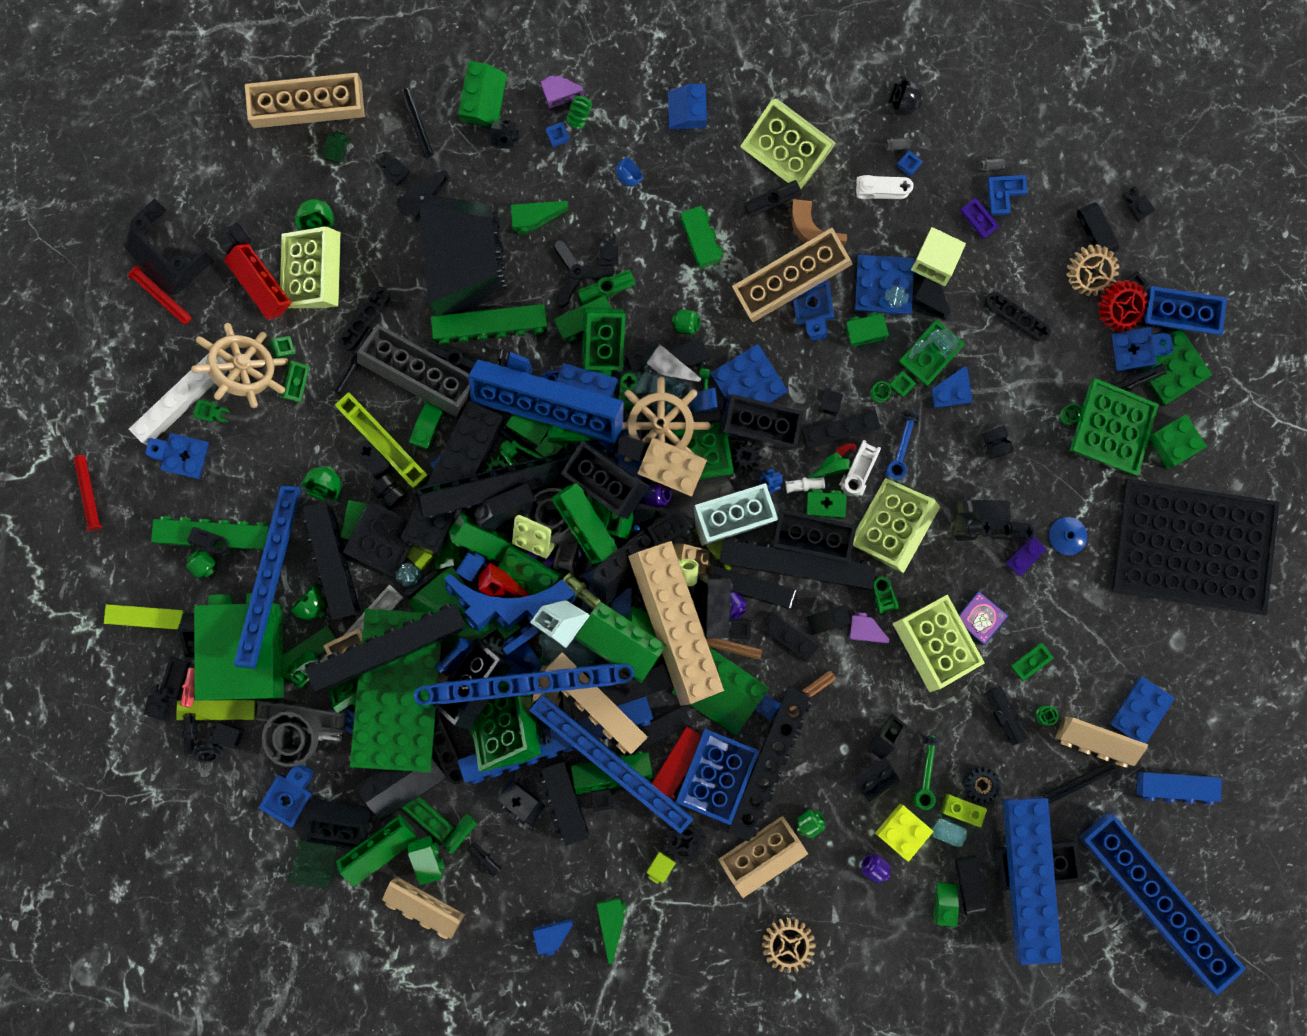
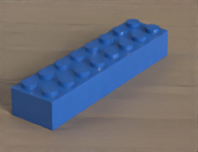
M477 360L469 374L471 402L611 443L616 442L623 428V401L616 398H610L482 360Z
M1048 798L1002 799L1016 961L1021 965L1062 963Z

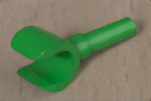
M701 368L699 372V377L704 379L703 390L708 389V379L710 376V371L706 368Z

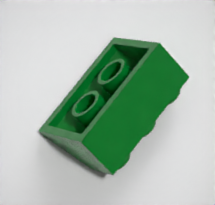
M468 61L458 112L462 123L492 127L494 120L499 121L507 80L506 73L486 63Z

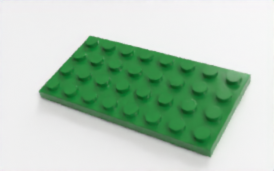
M365 608L362 644H365V640L376 635L377 638L383 636L384 631L393 627L396 630L402 628L403 623L414 619L416 622L425 613ZM442 640L358 677L350 767L430 772L436 708L432 704L420 705L416 703L414 692L424 685L438 683L439 671H437L435 665L440 661ZM422 690L420 693L421 698L428 700L429 693L426 690Z

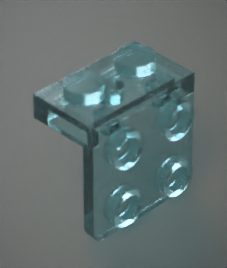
M946 328L941 331L937 329L929 335L925 342L922 339L916 343L910 350L912 353L908 357L913 359L935 343L944 357L947 358L959 347L958 340Z
M645 371L635 386L634 393L641 399L650 394L657 393V378L659 376L665 379V393L672 394L678 398H681L689 384L680 378L654 373L651 375ZM657 402L649 404L657 411ZM665 402V415L675 407L673 404Z

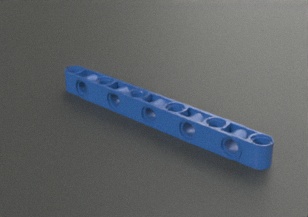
M628 663L603 664L441 682L419 687L414 692V700L420 705L447 704L610 686L629 682L634 676V668ZM621 668L629 669V678H622L619 671ZM580 673H588L590 676L589 682L583 683L579 678ZM541 677L549 679L548 687L540 685ZM501 681H506L509 684L507 692L500 689ZM462 685L467 686L469 689L467 696L462 695L460 692ZM422 690H426L429 693L428 700L421 698L420 693Z

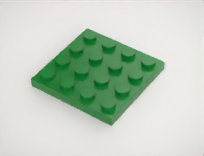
M1091 379L1070 451L1129 475L1138 476L1159 404L1099 379Z

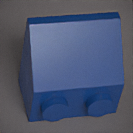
M686 84L668 92L669 129L706 128V84Z

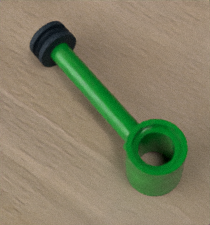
M934 735L924 737L926 738L924 744H927L922 789H919L913 795L914 805L923 810L933 808L936 802L934 794L929 791L935 746H939L938 740L940 741V738H936ZM923 794H926L929 799L926 805L920 803V797Z

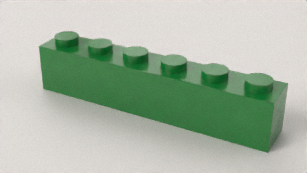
M545 304L431 317L433 340L439 345L450 344V341L466 343L469 339L484 341L488 339L487 337L502 339L506 338V335L513 334L515 337L525 336V333L531 332L534 335L543 334L544 331H548Z
M160 516V519H153L151 542L156 544L197 546L187 542L192 528L196 527L225 537L229 541L230 549L264 551L270 527H268V523L256 522V526L249 525V522L237 521V524H230V521L218 520V523H210V519H199L198 522H191V518L180 517L179 521L172 520V517ZM217 540L214 547L223 548V540Z

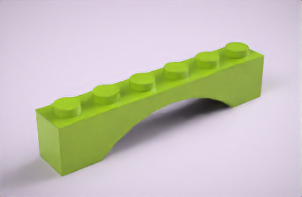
M349 392L335 404L341 413L414 489L420 488L430 479L426 472Z

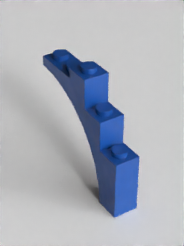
M451 574L445 578V590L450 596L454 595L458 599V604L466 610V624L471 629L475 628L478 632L495 618L502 628L506 627L510 631L526 616L530 623L542 606L564 600L572 603L575 600V592L563 580L535 595L522 598H498L487 596L468 588Z

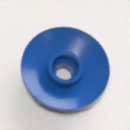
M1064 517L1052 524L1049 530V541L1058 553L1074 555L1085 547L1087 531L1079 520L1072 517ZM1068 532H1071L1073 534L1072 539H1069L1067 537Z

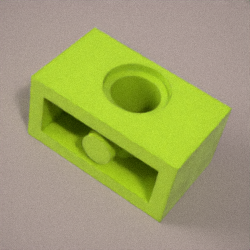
M945 794L939 812L981 828L987 809Z

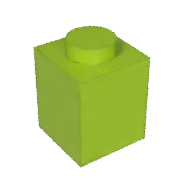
M659 850L647 869L648 878L657 884L659 881L664 883L675 866L676 861H673L672 858Z

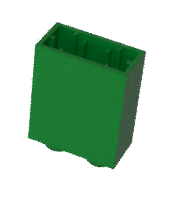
M252 593L246 594V604H232V595H208V605L194 606L195 701L284 697V678L282 676L284 655L282 604L272 603L255 669L240 668L234 665Z

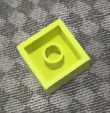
M899 804L875 834L909 862L934 831L904 805Z

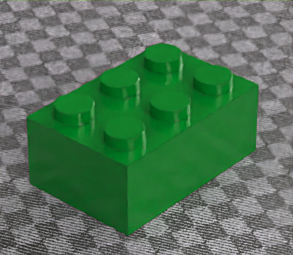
M584 308L581 365L585 370H623L626 313L622 309Z

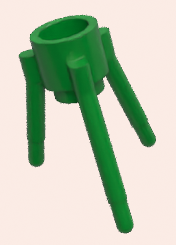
M509 440L505 441L498 449L499 454L504 457L509 465L518 464L514 459L518 455L517 448L537 459L543 457L519 445L515 440L512 443Z

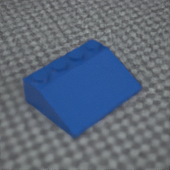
M704 729L676 803L731 825L758 757L759 750Z

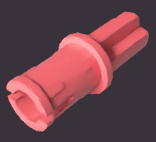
M188 668L185 685H182V688H184L180 703L182 707H192L195 695V668Z

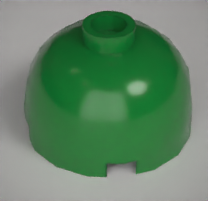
M318 199L306 200L300 204L296 211L295 225L299 230L320 227L332 229L334 223L333 211L324 201Z
M329 466L315 467L306 473L301 488L305 487V492L316 499L325 501L326 498H332L331 501H335L341 490V480L333 468Z
M315 582L297 600L290 611L296 617L306 621L313 620L316 617L321 618L326 613L325 607L327 605V599H324L321 593V588L323 587Z

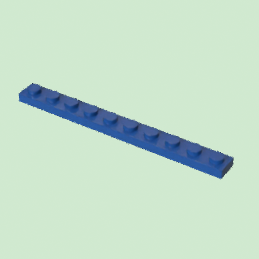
M280 487L234 660L236 667L256 668L301 494L299 487Z
M541 694L529 708V711L681 834L692 822L693 817L545 695Z

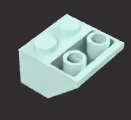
M564 600L542 606L530 623L566 648L590 615Z

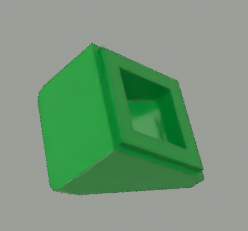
M290 336L274 338L269 342L273 358H285L296 354Z

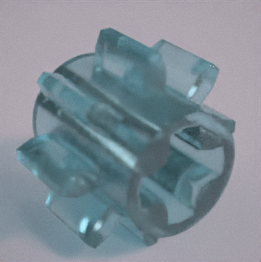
M891 286V290H887L885 293L884 301H888L889 307L899 309L902 308V304L906 305L909 294L905 293L904 287Z
M413 563L402 564L399 566V571L395 572L397 581L402 583L403 586L415 585L417 578H421L420 569L417 566L414 567Z

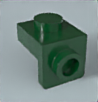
M339 131L327 135L322 157L341 163L346 145L351 142V138L346 137L345 133Z

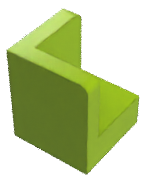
M412 547L407 554V557L420 570H424L434 558L433 555L415 547Z

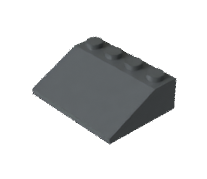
M726 476L700 479L692 496L671 489L670 501L665 507H657L656 513L659 517L663 518L680 507L689 523L695 525L694 505L736 492Z

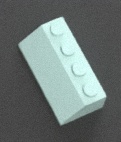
M766 483L694 505L695 526L702 546L772 524L778 520Z

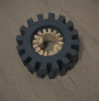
M978 767L971 769V772L968 771L967 777H964L965 784H963V787H965L964 791L970 799L979 803H990V801L995 800L996 796H999L1000 793L998 792L1001 790L999 783H1001V780L998 779L999 776L993 770ZM983 779V782L987 784V787L985 790L981 791L980 787L977 786L978 781Z

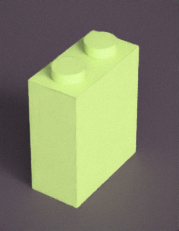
M932 227L925 238L911 271L946 286L966 243Z

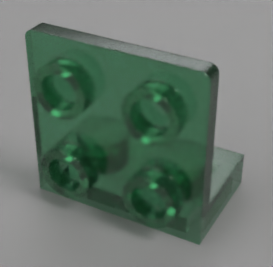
M303 840L298 841L294 869L292 873L288 874L287 883L320 888L331 886L337 846Z

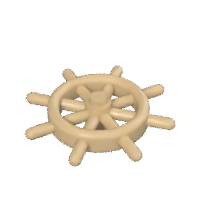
M225 323L224 329L227 336L219 339L214 344L202 337L196 338V343L209 350L206 364L194 365L191 371L193 373L208 372L212 381L219 387L214 394L216 400H220L228 392L238 396H247L250 406L256 408L258 403L255 395L262 392L267 386L282 394L285 392L283 386L271 379L274 374V366L287 365L288 359H272L269 351L261 344L266 338L265 332H260L254 340L247 336L234 335L231 324ZM231 348L233 356L225 352L224 349ZM239 348L246 349L247 351L241 354ZM255 354L260 360H250V358ZM216 356L226 360L227 363H217ZM264 367V375L253 368ZM229 370L230 374L226 377L221 371ZM248 374L259 381L251 383Z
M662 376L657 378V393L650 394L641 400L630 390H626L624 393L635 405L630 413L628 422H623L622 430H628L629 435L639 439L636 430H651L642 439L643 441L650 443L652 438L657 436V439L665 442L666 436L676 447L693 453L687 447L692 438L693 430H708L711 428L709 422H694L691 411L687 406L697 396V391L691 390L681 400L672 394L665 393V379ZM657 402V416L647 407L649 404ZM665 402H668L675 407L665 416ZM640 412L651 422H637ZM682 412L685 422H671ZM671 430H685L682 440ZM625 456V458H624L625 461L628 462V463L633 460V459L628 458V457H626V456Z

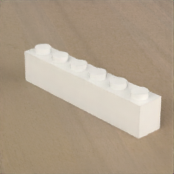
M208 354L197 365L206 364ZM216 356L217 363H227L226 360ZM190 370L129 430L141 443L147 445L149 439H157L215 383L210 378L208 372L193 373ZM224 370L221 372L225 375L229 370Z

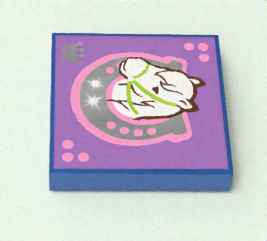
M980 591L976 592L958 614L968 633L982 645L989 641L1009 616Z

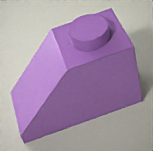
M549 76L541 81L542 90L549 109L571 102L577 95L584 96L582 86L561 76Z
M855 612V616H850L851 623L849 624L848 639L889 643V638L871 617H867L866 613Z

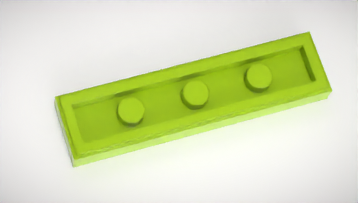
M106 604L104 624L178 629L185 611Z
M181 700L177 701L176 720H183V714L187 713V716H189L188 713H195L196 720H255L256 700H193L191 708L182 707L180 705Z

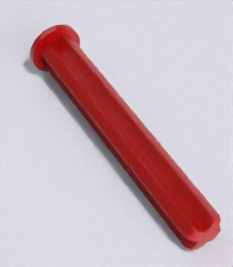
M139 266L134 267L129 272L128 277L130 279H134L183 325L190 322L191 316L140 271L141 268Z
M77 455L74 457V463L88 526L86 530L101 529L102 525H100L86 456Z

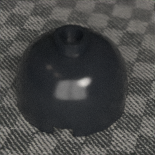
M901 76L899 78L901 81L899 83L895 82L890 92L888 103L891 104V108H888V110L896 115L904 116L913 113L922 105L923 97L921 86L915 80Z

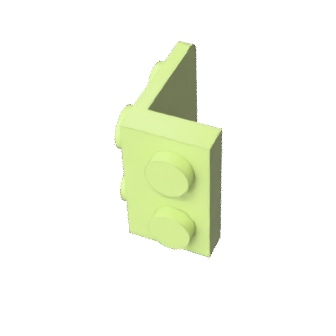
M517 515L514 520L512 544L547 559L557 545V542H550L551 529L521 515Z

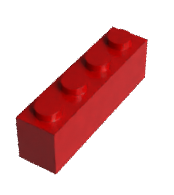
M249 244L235 245L224 261L266 319L280 317L292 302Z
M687 726L652 782L653 785L673 801L677 796L674 792L678 786L682 787L686 777L685 774L691 765L702 735Z

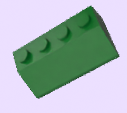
M601 601L591 612L574 638L611 664H630L634 668L633 678L640 683L643 682L666 647V644ZM621 668L622 671L630 675L629 669Z

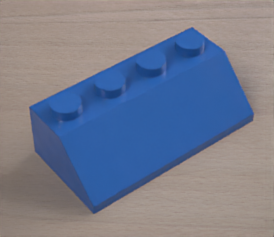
M1151 286L1145 291L1147 293L1145 298L1149 300L1145 304L1147 306V309L1144 311L1145 324L1223 335L1227 298Z

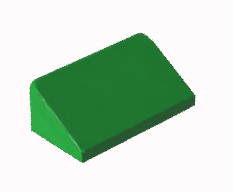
M288 361L282 383L285 392L280 393L279 398L301 403L310 366L295 361Z
M469 813L465 814L443 841V845L450 854L455 852L478 824V821Z

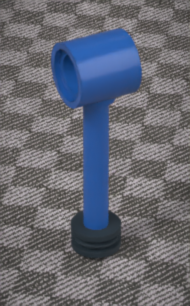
M905 412L903 420L906 421L896 459L885 469L886 478L894 482L900 481L907 473V466L903 459L913 424H918V418H920V415L915 412ZM892 467H897L900 470L899 476L892 473Z

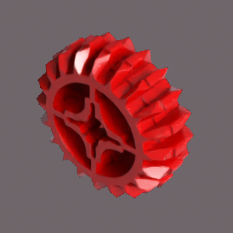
M1119 280L1116 284H1110V289H1104L1106 294L1100 296L1102 302L1097 304L1101 308L1097 312L1102 314L1099 318L1104 321L1103 324L1112 330L1123 332V330L1130 331L1131 327L1137 328L1136 322L1143 323L1141 317L1145 316L1144 311L1147 309L1145 304L1149 300L1145 298L1147 293L1143 291L1142 286L1133 281Z

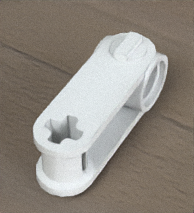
M870 175L857 177L856 193L859 199H904L913 190V182L906 177H878Z
M865 440L862 441L850 466V470L846 476H843L839 484L845 494L856 497L863 495L866 488L865 482L881 450L880 447L876 448L867 444ZM849 481H854L857 484L856 490L849 488Z

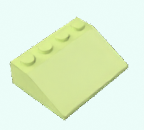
M772 99L740 147L789 183L796 180L800 189H802L825 160L836 142L781 101Z
M320 227L282 234L280 287L292 302L288 308H329L338 306L341 232L328 227Z
M885 478L856 529L853 547L881 563L904 573L940 506L935 499Z
M948 595L893 623L929 692L945 687L984 664L980 653Z

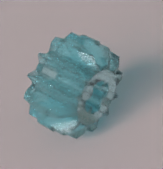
M942 819L937 820L936 824H934V832L932 833L934 838L956 847H962L967 837L965 828Z

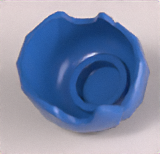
M625 157L617 164L616 175L622 184L633 187L643 179L640 169L630 158Z

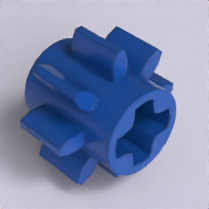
M774 468L761 472L762 476L759 479V484L766 483L769 493L781 489L780 485H782L783 478L780 472H775Z

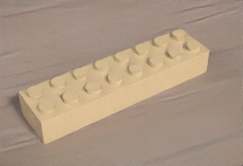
M672 541L628 556L656 637L666 644L662 654L680 706L692 704L724 691Z

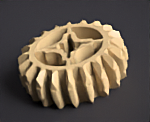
M1088 245V250L1081 247L1082 253L1075 252L1076 259L1070 258L1073 264L1067 266L1071 270L1066 273L1068 277H1071L1068 282L1073 284L1072 288L1074 290L1078 289L1080 294L1085 292L1086 296H1090L1091 293L1097 296L1098 290L1103 294L1105 293V287L1110 289V282L1116 283L1113 277L1119 275L1115 271L1120 268L1118 264H1115L1118 259L1113 257L1114 253L1108 251V248L1105 246L1101 248L1100 245H1096L1094 248L1092 245ZM1093 257V259L1090 262H1085L1087 259ZM1104 260H1105V262H1106V271H1105V273L1102 271V266H1103V264H1104V263H1102V262H1103ZM1080 268L1084 270L1082 282L1079 275ZM1087 268H1090V269L1094 268V269H1096V271H1098L1099 273H1096V272L1092 273V272H1090V270H1088ZM1101 278L1098 282L1093 283L1095 279Z
M790 918L786 919V924H784L782 919H779V926L775 922L772 923L774 930L766 929L770 936L763 935V939L768 941L762 943V947L768 948L763 951V954L770 955L766 959L769 963L774 960L772 967L776 968L779 965L780 972L784 970V967H786L787 973H791V967H794L795 972H798V965H801L803 969L806 967L803 963L804 960L808 963L811 962L807 955L814 956L815 954L812 950H809V948L816 947L815 943H810V941L814 940V936H807L811 932L810 928L803 930L805 923L802 922L798 926V919H795L793 924H791ZM794 930L799 932V934L788 937L783 931ZM778 935L781 939V944L773 952V942ZM783 938L789 943H794L791 944L794 953L788 947L784 948L786 945ZM804 938V949L801 955H799L796 948L801 943L800 940ZM790 954L794 960L786 961L778 957Z

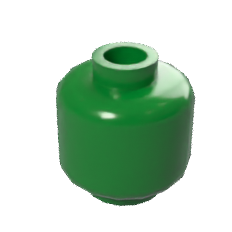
M680 309L672 317V326H675V330L679 334L693 335L700 329L701 317L698 316L696 311Z
M196 550L186 559V568L196 578L203 576L207 578L215 571L213 569L215 560L204 550L200 552Z
M809 809L797 818L798 826L796 830L802 837L806 836L812 839L825 830L826 820L818 810Z

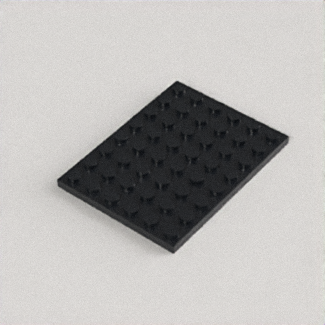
M1126 479L1112 593L1263 616L1267 615L1280 502Z

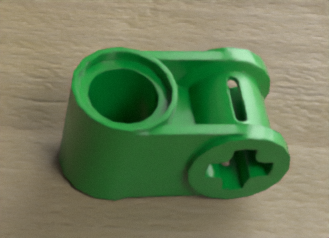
M628 373L621 378L618 400L623 401V410L632 411L635 405L624 393L626 390H630L638 397V382L635 375ZM631 379L634 384H631V387H627V384L624 382Z
M885 577L875 578L872 593L879 615L892 609L898 610V602L889 579ZM879 580L885 583V588L882 591H879L876 587Z
M314 651L304 652L285 668L282 676L285 679H290L296 688H301L309 680L305 669L309 668L307 663L318 660L317 653Z

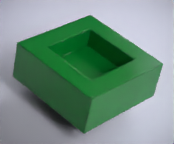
M902 371L889 385L891 389L903 398L916 383Z

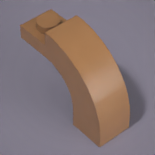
M793 199L791 207L792 226L798 238L805 244L825 231L817 228L812 221V201ZM836 233L844 247L847 241V234Z

